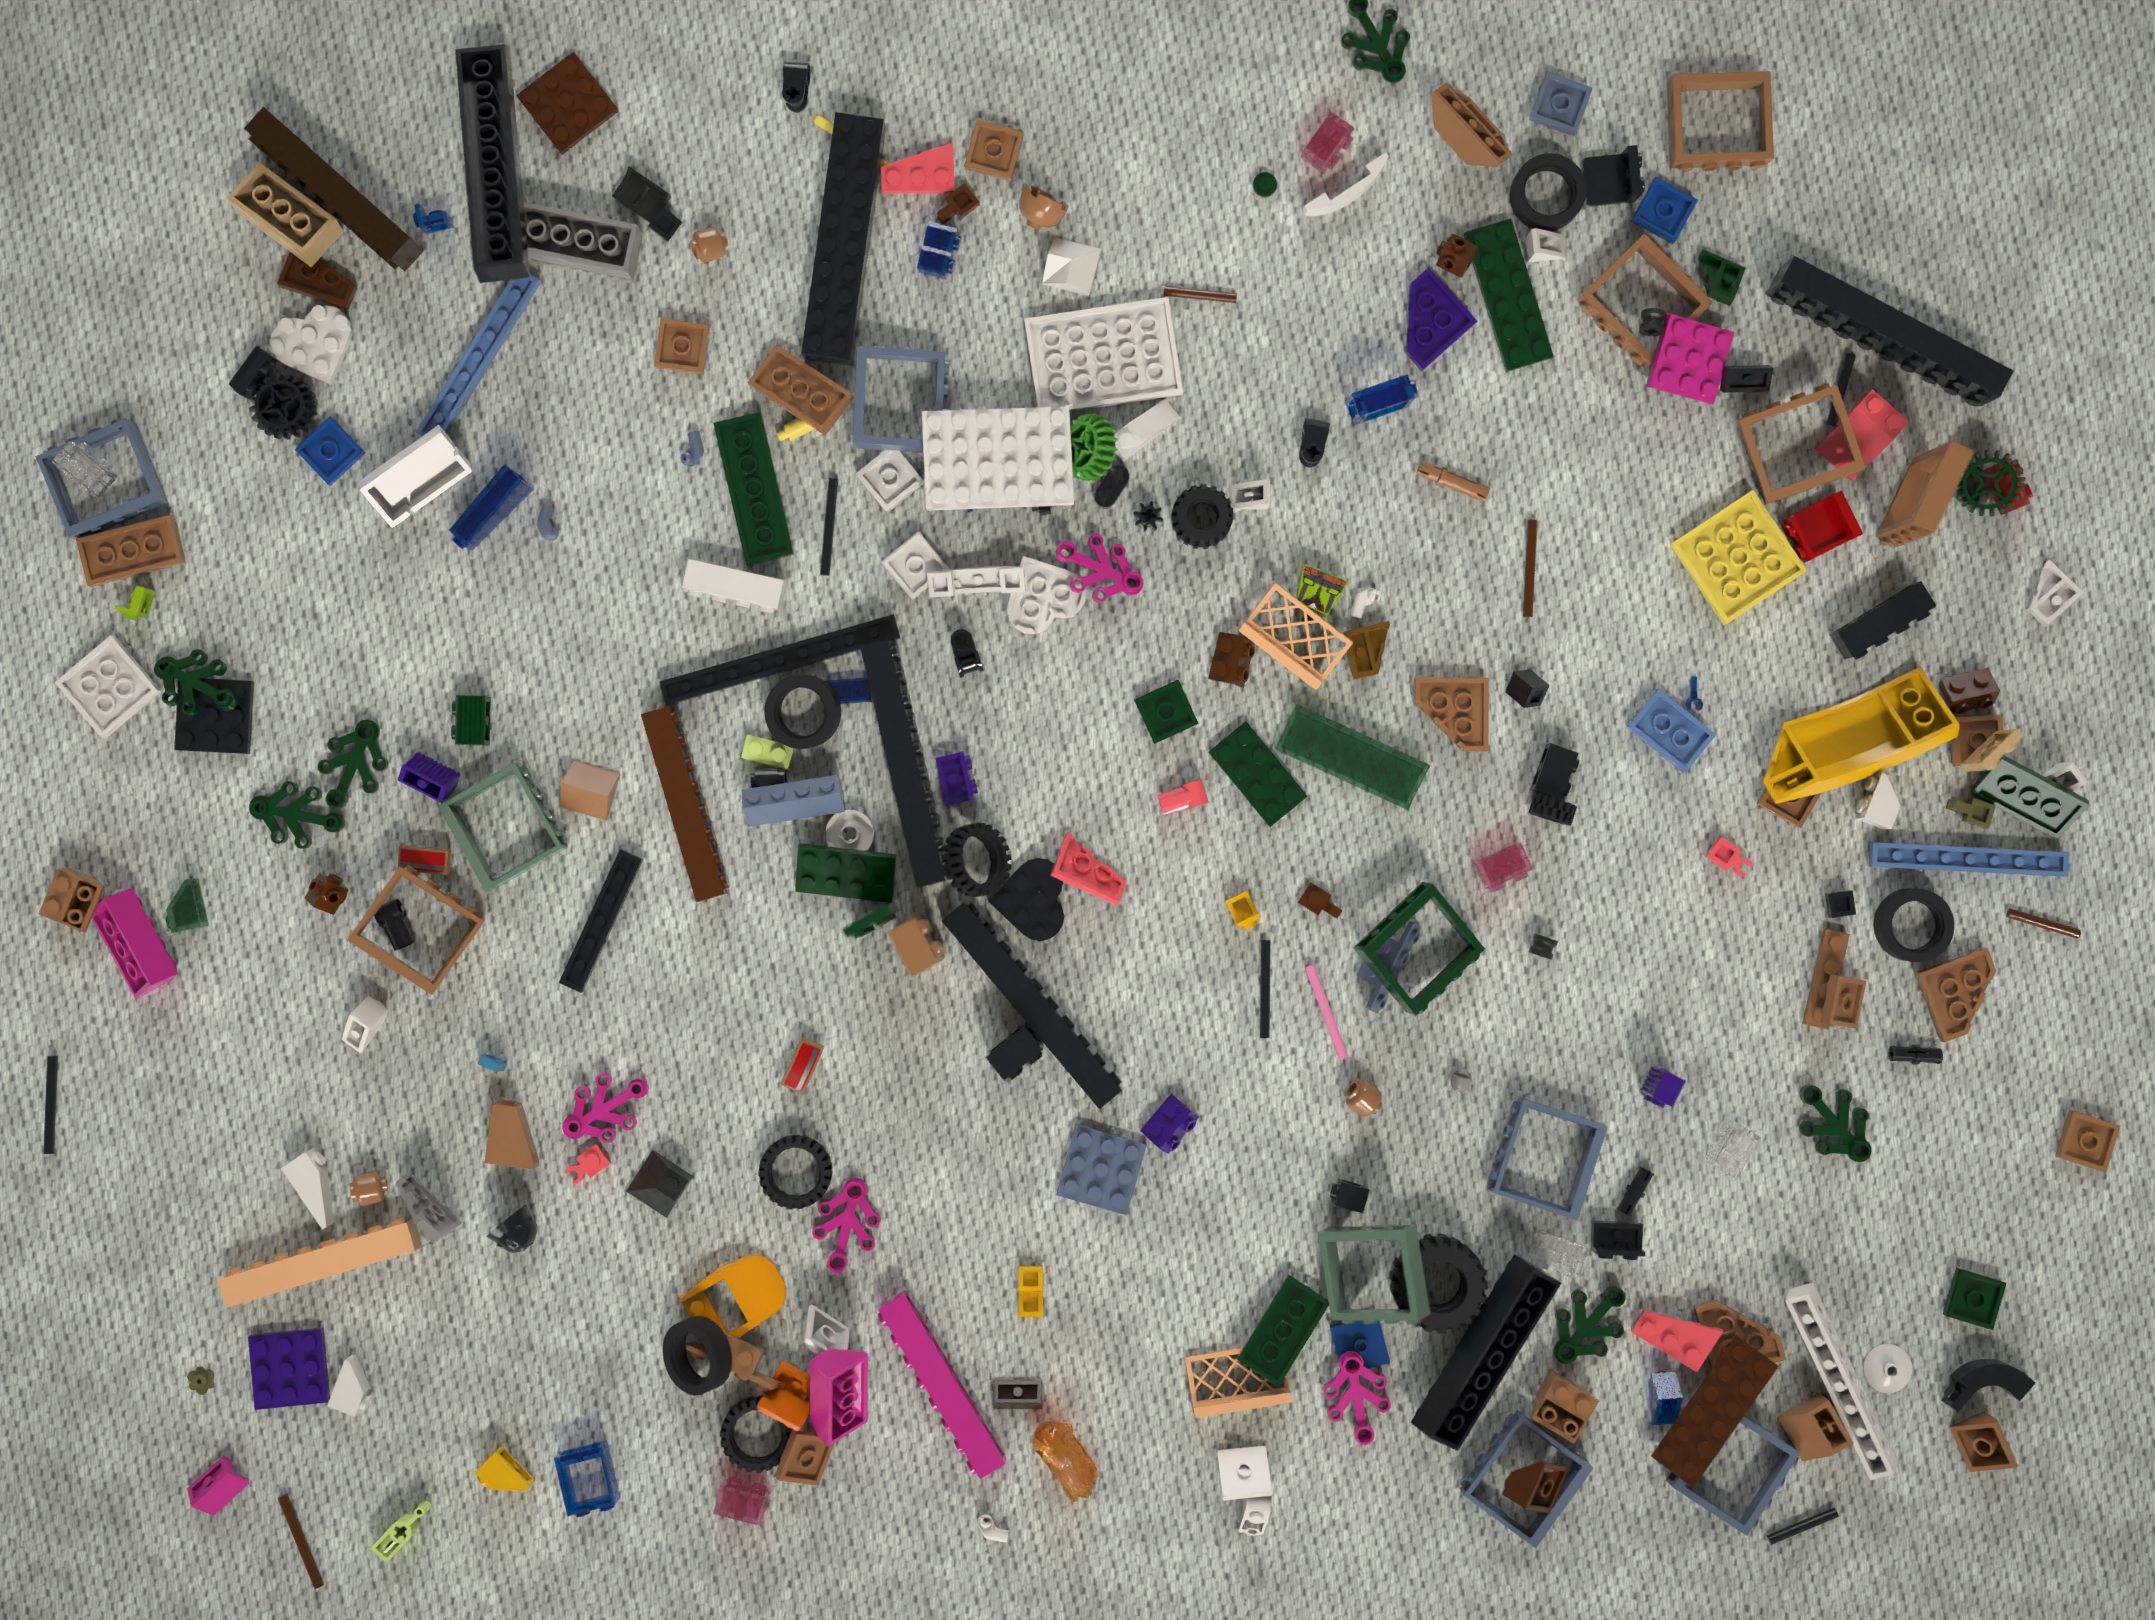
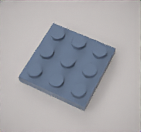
M1076 1123L1056 1195L1127 1215L1147 1144Z

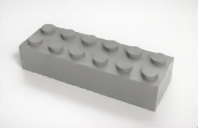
M523 201L528 259L634 280L643 232L637 224Z

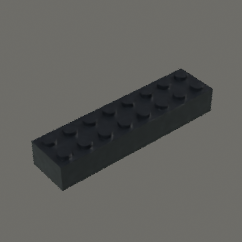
M1514 1254L1507 1263L1499 1280L1494 1284L1485 1304L1481 1305L1480 1309L1482 1311L1468 1326L1465 1335L1455 1347L1447 1364L1442 1368L1436 1382L1429 1389L1426 1398L1417 1409L1411 1423L1428 1438L1458 1451L1562 1283L1543 1269Z

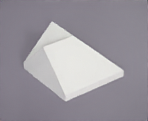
M1054 237L1048 252L1042 284L1089 296L1101 249Z
M811 1304L808 1308L804 1340L810 1351L818 1355L829 1349L848 1350L850 1329Z

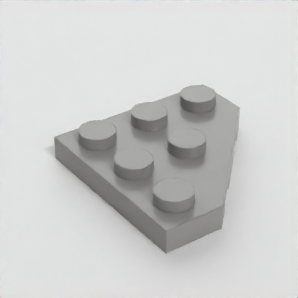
M410 1173L403 1175L395 1183L415 1225L420 1229V1234L426 1240H432L435 1243L455 1231L462 1224L454 1214Z

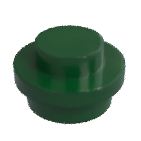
M1262 172L1254 178L1253 190L1258 196L1269 197L1275 193L1277 180L1271 173Z

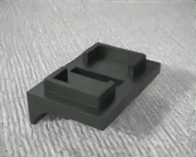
M628 166L624 179L612 195L614 199L649 223L662 206L665 207L671 199L668 192L630 166ZM648 186V187H649V190L646 192V194L644 195V197L642 198V200H641V201L639 202V204L636 206V205H635L636 201L638 200V198L640 197V195L643 193V191L645 190V188Z

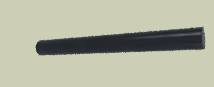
M829 478L820 568L821 576H830L838 479Z
M1261 940L1260 1038H1270L1271 940Z
M51 1055L47 1056L43 1154H54L58 1056Z

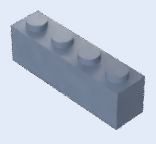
M839 775L743 789L742 810L748 827L845 812L844 792Z

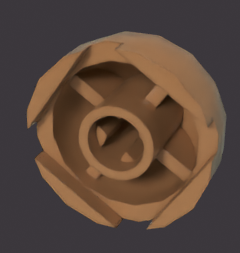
M1025 184L1019 200L1020 212L1028 219L1026 224L1036 230H1039L1041 226L1046 228L1056 226L1061 222L1069 207L1063 201L1061 204L1056 202V199L1051 194L1034 186L1030 188L1028 184Z

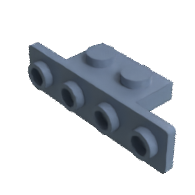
M1409 921L1399 942L1390 938L1374 953L1396 981H1398V973L1401 967L1409 959V952L1413 944L1417 943L1421 935V926L1412 921ZM1363 961L1356 976L1376 985L1366 1008L1378 1013L1386 1005L1389 991Z

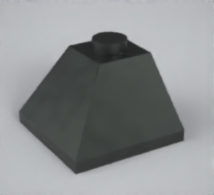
M652 1150L626 1192L667 1218L694 1176Z

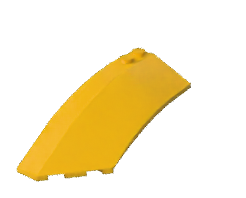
M1920 666L1873 690L1832 707L1787 722L1784 720L1781 734L1776 743L1763 784L1775 804L1826 792L1892 768L1958 737L1960 724Z

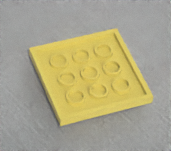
M1751 490L1670 544L1723 625L1728 624L1807 571L1754 490Z

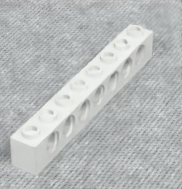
M1813 1282L1789 1289L1785 1302L1839 1416L1854 1442L1853 1445L1869 1479L1873 1480L1894 1475L1898 1462Z

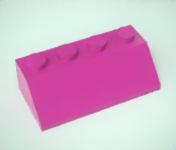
M132 888L104 898L98 904L92 920L135 1000L166 984L178 975L175 961L169 958L163 939L157 936L151 917L144 912L141 898L134 893Z
M829 1349L810 1360V1429L829 1447L868 1422V1354L865 1351Z

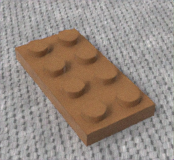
M778 345L773 348L747 382L751 388L825 436L854 399L851 392Z
M173 515L76 539L87 586L89 587L186 563Z

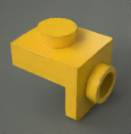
M1247 890L1225 900L1238 928L1244 927L1246 930L1258 924L1257 919L1261 918Z

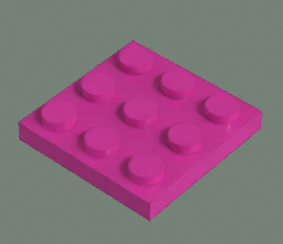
M1666 314V319L1663 323L1664 333L1659 337L1645 387L1714 405L1734 332L1674 314Z

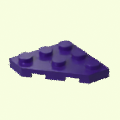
M1429 267L1409 285L1406 355L1423 371L1477 323L1474 316Z

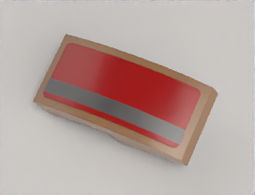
M408 845L399 846L398 868L401 865L403 867L410 865L420 873L450 875L451 850Z
M801 1037L781 1080V1085L803 1094L817 1066L824 1046Z

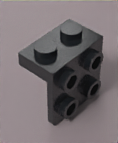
M1637 145L1627 146L1622 154L1587 157L1583 160L1582 168L1587 186L1586 204L1588 206L1633 203L1642 195L1645 189V181L1640 175L1642 155L1638 153Z

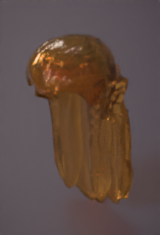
M1048 1420L1041 1423L1031 1437L1035 1452L1049 1467L1072 1502H1077L1079 1497L1088 1498L1092 1494V1485L1097 1484L1096 1479L1099 1477L1093 1460L1073 1435L1072 1425L1057 1420Z

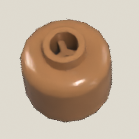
M713 226L695 232L692 240H690L693 255L697 260L700 259L705 263L722 258L725 255V247L728 246L724 232L719 233Z
M1366 1080L1352 1082L1345 1091L1347 1106L1361 1116L1365 1117L1375 1114L1382 1106L1380 1090Z
M377 1171L358 1174L354 1176L353 1182L349 1183L353 1202H358L361 1206L381 1202L384 1199V1192L389 1191L386 1177H380Z

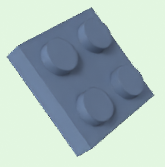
M1547 71L1529 120L1575 136L1593 88Z

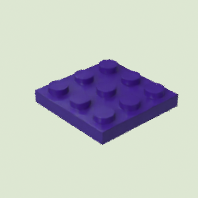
M324 1327L248 1336L255 1410L329 1402L330 1390Z

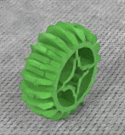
M1096 414L1079 416L1077 420L1072 421V426H1070L1073 477L1085 481L1101 479L1102 475H1107V469L1112 468V460L1116 459L1114 457L1115 451L1118 450L1115 447V443L1118 441L1114 437L1116 430L1112 428V423L1103 416Z

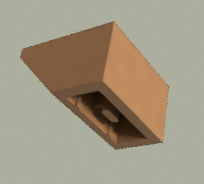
M57 868L39 915L85 933L105 887L95 878L71 868Z
M1550 1369L1537 1391L1531 1419L1574 1444L1599 1400L1592 1393Z
M1820 1393L1815 1394L1777 1417L1793 1447L1800 1452L1799 1457L1802 1461L1833 1456L1854 1444L1830 1401Z

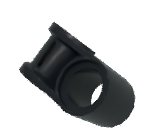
M784 62L782 96L788 109L795 113L803 111L807 106L811 76L809 63Z
M1305 418L1299 460L1303 466L1313 468L1319 464L1324 454L1330 422ZM1309 450H1313L1314 459L1309 458Z
M964 629L956 630L951 636V645L960 678L964 677V674L977 670L983 672V666L972 635ZM960 634H965L969 638V642L965 647H958L955 643L956 637ZM974 662V664H970V665L964 666L965 664Z

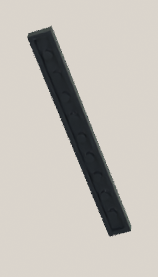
M893 614L659 681L665 704L668 706L860 651V646L884 640L901 639L895 615Z

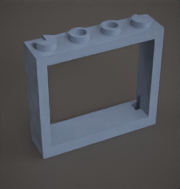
M857 346L852 448L924 453L923 440L863 436L866 358L937 363L935 411H946L948 408H943V399H948L949 384H944V375H949L950 361L945 360V352Z
M128 419L113 420L111 425L107 427L91 429L88 431V435L70 438L66 440V444L59 447L47 448L48 451L35 456L69 538L77 539L99 533L168 504L137 425ZM127 435L151 493L79 522L56 464Z
M1519 1097L1518 1101L1512 1103L1510 1115H1512L1510 1125L1506 1124L1503 1130L1502 1138L1505 1141L1503 1147H1499L1495 1155V1162L1498 1163L1495 1172L1491 1171L1487 1181V1184L1490 1185L1489 1190L1495 1194L1578 1221L1608 1127L1601 1123ZM1526 1107L1591 1128L1565 1207L1501 1186Z
M1516 1410L1514 1414L1511 1413L1506 1417L1503 1424L1505 1427L1500 1434L1496 1433L1489 1442L1490 1448L1485 1454L1481 1453L1475 1461L1476 1467L1472 1473H1467L1460 1483V1490L1467 1499L1534 1548H1537L1591 1473L1593 1467L1583 1457ZM1521 1424L1575 1462L1564 1479L1551 1512H1540L1528 1529L1474 1491Z
M1744 1416L1740 1423L1784 1452L1740 1521L1685 1486L1686 1482L1671 1472L1666 1481L1674 1489L1747 1536L1750 1531L1757 1527L1758 1518L1763 1510H1767L1771 1505L1772 1496L1776 1490L1783 1486L1785 1476L1789 1470L1796 1466L1800 1452L1752 1419Z

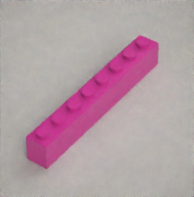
M906 1290L881 1304L878 1309L880 1313L877 1314L880 1322L884 1327H889L892 1332L890 1335L892 1342L897 1348L901 1347L905 1354L903 1359L908 1368L915 1370L918 1375L916 1377L918 1385L922 1390H927L930 1395L928 1398L930 1405L935 1411L939 1410L943 1417L941 1422L947 1432L951 1431L956 1438L954 1444L960 1453H965L968 1458L966 1463L972 1474L977 1473L978 1477L982 1479L1005 1465V1454Z

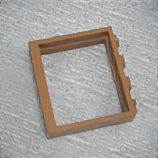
M1771 71L1673 74L1667 81L1670 169L1678 168V170L1688 172L1693 170V168H1702V171H1713L1717 167H1726V170L1733 171L1740 169L1741 166H1750L1752 170H1756L1758 167H1766L1774 159ZM1759 89L1760 152L1683 154L1681 91Z
M1644 233L1577 301L1584 309L1582 312L1586 315L1591 314L1597 320L1596 325L1603 332L1608 331L1614 337L1613 342L1617 347L1622 350L1625 348L1631 354L1630 358L1633 363L1637 362L1640 366L1647 368L1653 362L1656 349L1650 353L1593 294L1637 251L1695 309L1687 319L1695 321L1713 302Z
M1829 383L1814 388L1815 393L1807 396L1805 392L1791 396L1790 402L1781 405V402L1777 401L1765 406V411L1757 413L1756 410H1752L1741 415L1742 419L1737 423L1765 505L1866 469L1837 385L1830 387ZM1831 396L1854 463L1772 491L1749 425Z
M1951 440L1913 458L1875 537L1881 539L1883 545L1895 548L1934 534L1974 451Z
M401 865L348 937L347 941L433 995L485 920L481 918L483 913L473 906H470L469 909L460 904L462 899L455 894L449 892L446 895L439 890L441 885L430 878L427 881L423 880L418 876L420 872L412 866L407 865L403 867ZM402 876L474 922L433 980L361 935Z

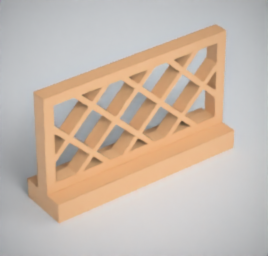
M1276 582L1239 629V632L1315 690L1318 689L1323 680L1353 644V641ZM1275 590L1284 596L1285 606L1271 607L1270 597ZM1288 600H1290L1295 605H1289ZM1267 602L1268 608L1262 609V607ZM1300 608L1303 610L1305 621L1291 622L1289 609ZM1286 609L1288 623L1274 625L1272 611ZM1269 611L1270 625L1260 626L1253 621L1258 613ZM1308 615L1314 620H1308ZM1320 623L1324 629V636L1310 637L1309 624ZM1305 624L1307 638L1293 640L1291 626ZM1288 626L1290 640L1279 641L1275 637L1274 628ZM1265 629H1271L1272 634H1270ZM1327 630L1333 633V635H1327ZM1339 638L1346 644L1340 651L1330 652L1328 639ZM1325 639L1326 653L1312 654L1311 641ZM1308 641L1309 655L1299 656L1296 654L1294 643ZM1285 644H1290L1291 649L1287 647ZM1337 655L1331 662L1330 656ZM1327 656L1328 667L1321 673L1314 667L1313 658ZM1310 658V664L1304 659Z
M1242 1348L1185 1357L1195 1418L1292 1403L1288 1376L1286 1374L1283 1379L1284 1387L1272 1388L1266 1383V1378L1264 1380L1260 1379L1252 1373L1253 1370L1251 1368L1248 1370L1237 1362V1359L1234 1360L1229 1356L1239 1355ZM1222 1356H1226L1233 1362L1225 1374L1213 1366L1217 1359ZM1214 1358L1211 1364L1205 1359ZM1202 1360L1209 1366L1201 1378L1192 1372V1361ZM1235 1364L1247 1372L1240 1384L1228 1377ZM1211 1368L1223 1376L1216 1388H1213L1204 1381ZM1249 1375L1261 1382L1256 1392H1248L1242 1387ZM1193 1376L1199 1380L1196 1386L1194 1385ZM1225 1379L1237 1386L1231 1396H1224L1217 1391ZM1202 1382L1213 1392L1207 1400L1197 1401L1196 1390ZM1264 1385L1269 1388L1268 1390L1260 1391ZM1240 1389L1243 1392H1245L1243 1394H1237ZM1215 1393L1221 1396L1219 1398H1213Z

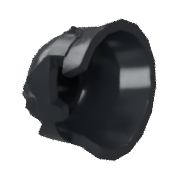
M526 1204L503 1221L486 1237L493 1240L497 1247L503 1248L508 1252H522L534 1243L537 1235V1224L529 1213Z

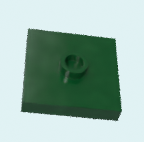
M1179 680L1134 699L1154 744L1199 724Z
M1956 1267L1943 1315L1993 1330L2007 1283Z

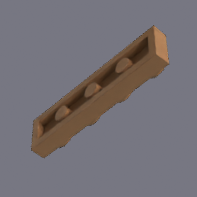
M1823 929L1802 1024L1829 1030L1830 1024L1821 1023V1010L1827 994L1826 986L1830 979V974L1841 976L1850 934Z

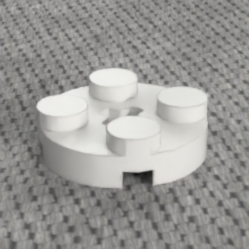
M845 810V812L836 813L827 823L826 841L829 847L868 851L874 842L875 830L873 824L860 811ZM846 828L849 830L854 828L856 830L854 833L856 838L854 840L851 838L846 840L844 838L846 836L844 832Z

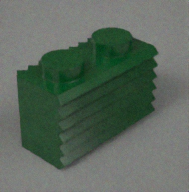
M456 695V701L452 702V714L456 716L455 725L451 728L452 740H455L456 745L490 746L491 697Z

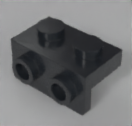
M256 346L231 379L229 386L241 396L247 399L251 398L256 394L255 390H259L261 387L259 381H264L273 372L278 360Z
M1592 1221L1591 1251L1597 1254L1598 1258L1613 1259V1255L1623 1256V1259L1638 1260V1256L1645 1257V1251L1642 1249V1223Z

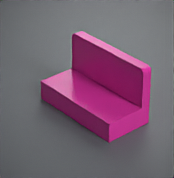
M222 1456L187 1488L191 1507L210 1515H215L249 1484L247 1478L234 1473L231 1460L226 1456Z

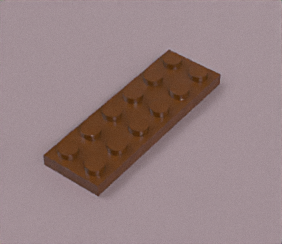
M1735 1335L1651 1457L1694 1488L1779 1365Z

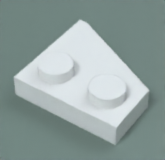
M2049 559L2043 565L2027 611L2046 627L2084 592Z

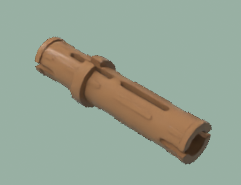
M1423 460L1416 472L1417 476L1436 482L1435 485L1439 487L1441 485L1481 502L1486 500L1485 496H1488L1490 490L1489 487L1448 472V469L1445 467L1441 469Z

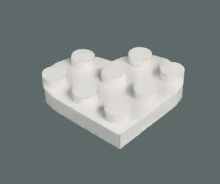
M316 305L304 320L298 318L281 319L272 331L269 350L276 359L286 366L332 385L352 339L353 329L351 328V322L348 316L336 307Z
M1023 556L1020 567H1024L1026 592L1011 593L1007 608L1009 621L1016 630L1024 634H1040L1051 626L1055 618H1072L1081 611L1086 600V589L1080 593H1075L1070 588V582L1075 577H1079L1078 575L1069 570ZM1079 581L1074 582L1076 588L1082 587Z

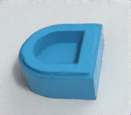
M482 1054L478 1064L499 1072L505 1070L507 1062L488 1054Z

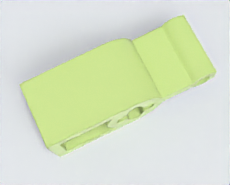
M428 1500L423 1501L415 1509L413 1516L409 1514L401 1516L370 1549L387 1563L418 1530L417 1518L422 1517L430 1509L431 1503ZM403 1526L407 1529L405 1532L401 1529Z

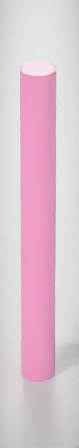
M1314 964L1306 966V973L1338 1058L1347 1057V1051Z

